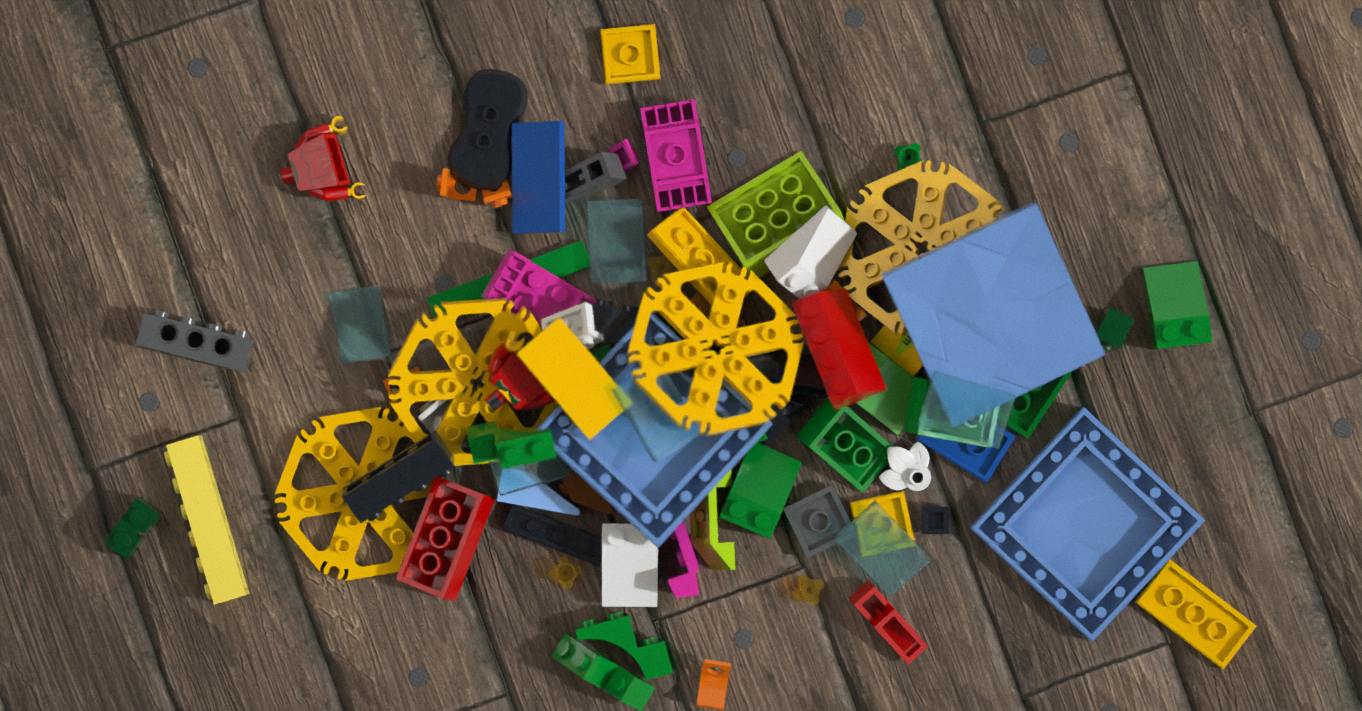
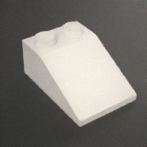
M825 206L764 261L780 284L799 299H803L817 292H822L828 287L857 232L830 208Z
M602 523V607H657L658 548L631 523Z

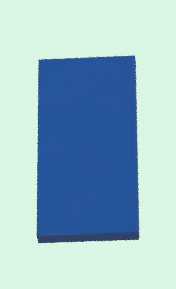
M564 121L512 123L513 234L565 232Z

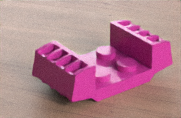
M695 99L640 108L657 212L712 203Z
M510 248L481 295L485 299L506 298L507 301L502 308L504 310L506 303L512 300L514 305L511 308V312L514 314L518 313L522 306L526 307L527 313L523 319L526 318L530 310L541 328V319L584 302L596 303L595 298L563 281Z
M683 521L670 534L672 541L678 539L681 549L676 550L681 567L687 566L688 571L668 577V583L676 598L699 595L696 578L699 564Z

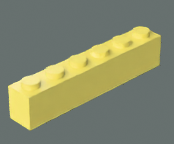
M202 435L166 445L168 451L164 452L165 460L169 468L173 467L176 478H172L176 494L181 493L184 503L180 505L181 513L184 520H189L191 531H188V536L192 547H197L199 553L196 562L199 572L201 574L205 573L207 584H204V589L208 600H213L215 605L250 594Z

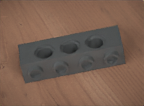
M154 309L152 314H143L136 345L247 372L255 340L248 339L249 333L234 329L232 334L221 332L222 326L206 323L205 328L196 326V320L179 316L178 321L168 319L169 313ZM169 325L173 326L176 330V336L171 341L165 340L163 336L164 329ZM195 332H199L203 337L201 346L197 348L190 344V337ZM226 339L230 344V349L226 354L221 355L218 353L216 345L219 340Z

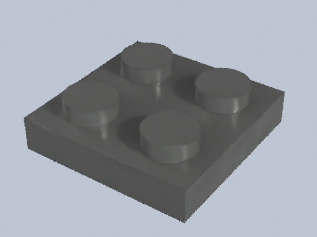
M833 484L783 508L806 558L857 535Z

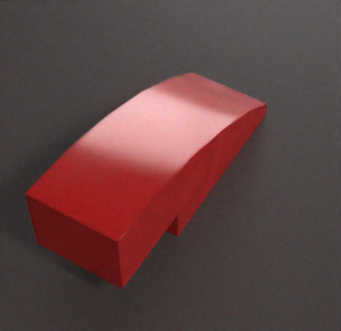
M869 580L848 598L907 665L929 647Z

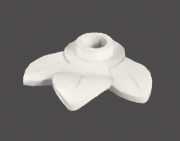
M916 442L910 451L902 447H888L887 459L891 469L886 470L879 476L881 482L885 486L897 491L907 487L913 491L926 489L931 482V473L927 468L930 458L927 449L919 442ZM916 472L922 474V480L919 483H915L912 479L913 474Z

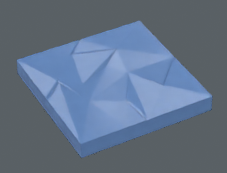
M1034 201L881 274L948 420L953 427L1105 355L1038 205Z
M650 314L644 335V341L648 346L655 347L682 341L655 314ZM633 326L599 363L632 404L590 440L586 438L560 406L556 408L537 430L551 428L556 454L658 548L772 426V423L769 421L768 423L706 436L708 425L702 435H698L700 427L694 422L691 423L688 431H684V423L687 419L683 418L682 426L679 428L633 382L635 379L644 377L643 375L637 378L631 377V373L634 370H639L640 366L636 362L627 363L628 358L631 355H635L629 354L626 356ZM695 368L658 376L656 384L675 404L685 405ZM723 378L715 407L716 415L725 419L750 413L752 406Z
M1081 407L969 528L1089 641L1093 642L1205 520L1086 408Z

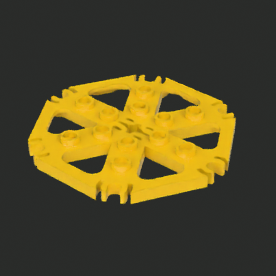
M922 160L869 183L865 187L871 190V195L865 190L861 189L859 191L865 198L864 203L858 205L854 201L850 202L851 206L858 212L854 213L847 207L845 222L854 230H856L860 223H868L895 245L863 259L856 260L852 256V242L837 269L840 272L838 274L839 278L851 277V283L843 287V289L846 288L847 292H852L848 294L852 300L897 334L898 329L901 336H905L906 327L898 310L894 313L884 311L868 298V288L884 282L881 276L882 273L919 256L920 250L913 243V240L922 245L928 242L927 249L930 251L995 220L996 214L1004 210L1001 205H995L1000 203L997 199L951 164H949L948 170L945 162H941L939 171L933 172V162L927 160L925 164ZM908 179H915L918 182L913 222L905 218L883 199V193L886 189ZM950 184L960 185L977 198L978 207L976 210L942 224L948 186ZM917 232L922 235V238L916 235Z
M724 262L664 274L661 278H658L655 283L660 287L661 292L657 293L649 287L642 295L626 356L635 354L628 358L627 363L636 362L640 366L639 370H634L631 373V377L644 376L641 379H635L633 382L679 428L682 426L683 418L687 419L684 423V431L690 429L691 423H697L700 427L698 435H702L705 432L707 425L708 433L706 436L768 423L770 419L772 420L776 414L771 410V405L774 404L782 410L789 402L804 343H796L803 338L802 334L794 335L790 331V328L796 327L799 324V321L794 319L796 315L752 270L749 271L747 280L744 279L747 273L745 267L741 269L738 276L734 275L731 272L732 263L726 266L724 273L722 272ZM707 277L713 278L717 282L708 319L682 294L680 287L684 282ZM747 291L757 292L775 311L776 316L772 321L736 329L744 295ZM653 311H658L685 340L655 347L648 346L644 341V335L650 314ZM712 342H715L716 346L724 347L719 351L718 355H716L715 351L707 350L712 346ZM780 349L785 350L788 359L782 382L779 384L769 382L746 357ZM695 368L685 405L675 404L656 384L658 376ZM723 378L752 406L750 413L725 419L716 415L715 407Z
M506 298L441 302V305L446 309V313H443L438 305L433 306L437 312L436 318L429 319L425 313H422V319L426 326H423L417 317L388 372V377H390L387 379L388 385L396 384L399 386L396 392L388 393L389 399L396 400H389V402L416 442L429 434H425L410 413V406L414 402L451 399L435 431H437L453 454L454 466L474 465L472 454L464 452L461 449V444L468 432V427L472 425L479 411L487 423L495 421V424L502 429L534 431L558 407L556 401L544 406L535 425L524 427L508 402L504 403L495 412L484 400L496 389L488 380L490 376L488 368L493 351L507 340L511 331H516L513 338L514 341L523 332L531 333L534 338L542 332V328L530 310L526 318L523 319L527 313L526 307L522 306L520 311L514 314L511 312L514 303L512 300H509L505 305V310H503V305L507 301ZM490 313L493 315L494 320L475 354L456 326L455 321L462 314ZM423 339H430L451 369L410 372L407 365L419 342ZM482 374L481 380L484 385L477 386L476 389L472 390L473 384L470 380L472 378L477 379ZM494 459L476 464L500 463L499 459Z
M382 407L318 417L324 423L325 428H322L318 421L313 420L312 424L316 427V433L309 435L305 429H302L301 435L307 439L306 443L301 440L299 435L296 436L275 495L279 493L286 494V497L275 499V503L284 502L287 505V510L284 513H278L277 517H290L289 520L279 521V523L319 571H321L324 561L327 562L324 568V574L326 575L329 574L332 566L338 567L340 572L337 579L340 580L345 576V569L349 571L345 581L399 572L414 533L391 505L382 510L383 512L378 518L372 521L367 519L360 524L342 498L343 487L393 457L400 438L406 436L416 443L406 426L400 425L402 420L399 416L393 422L388 419L389 408L383 411L382 419L379 418ZM367 421L372 426V433L360 465H358L335 437L334 431L339 425ZM305 453L313 454L337 484L305 490L295 489L292 479L301 456ZM434 479L429 481V485L422 491H413L406 495L404 501L428 497ZM342 511L329 547L324 551L317 550L300 530V521L305 517ZM368 522L392 550L393 557L391 561L370 566H359L355 562V556Z

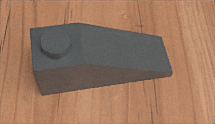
M600 152L566 169L565 204L604 191L627 180L619 155Z

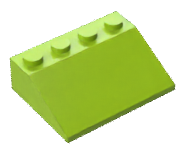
M802 151L707 206L740 264L747 269V275L752 270L759 278L771 271L764 260L822 208L827 206L844 220L841 210Z

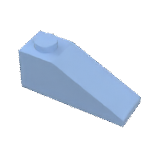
M520 465L509 469H502L497 501L579 516V508L535 475L525 472L526 466Z

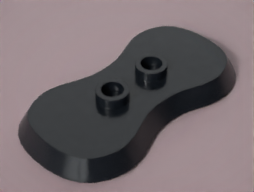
M485 69L475 73L466 84L464 90V126L448 154V168L450 174L457 182L474 189L490 190L502 185L509 176L512 167L510 149L512 123L519 121L528 104L526 86L517 76L502 70Z

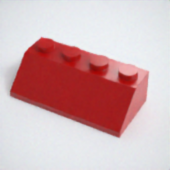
M846 288L817 292L792 303L835 411L887 390Z
M437 476L431 486L396 580L439 598L456 601L495 498Z

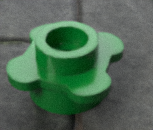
M912 143L910 146H897L894 149V155L898 159V171L922 161L920 159L921 147L919 144ZM910 155L911 160H907L906 156Z

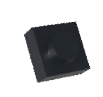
M921 506V534H950V507Z

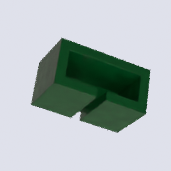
M1111 307L1102 309L1094 326V331L1106 353L1121 349L1135 320Z
M136 497L104 544L125 559L132 558L146 538L142 534L138 535V533H150L163 515V512L144 498Z

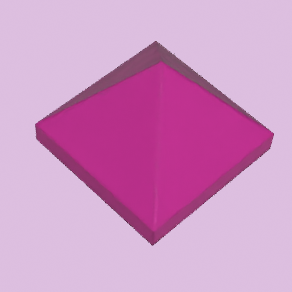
M628 139L609 149L610 153L619 155L624 172L639 164L637 150Z

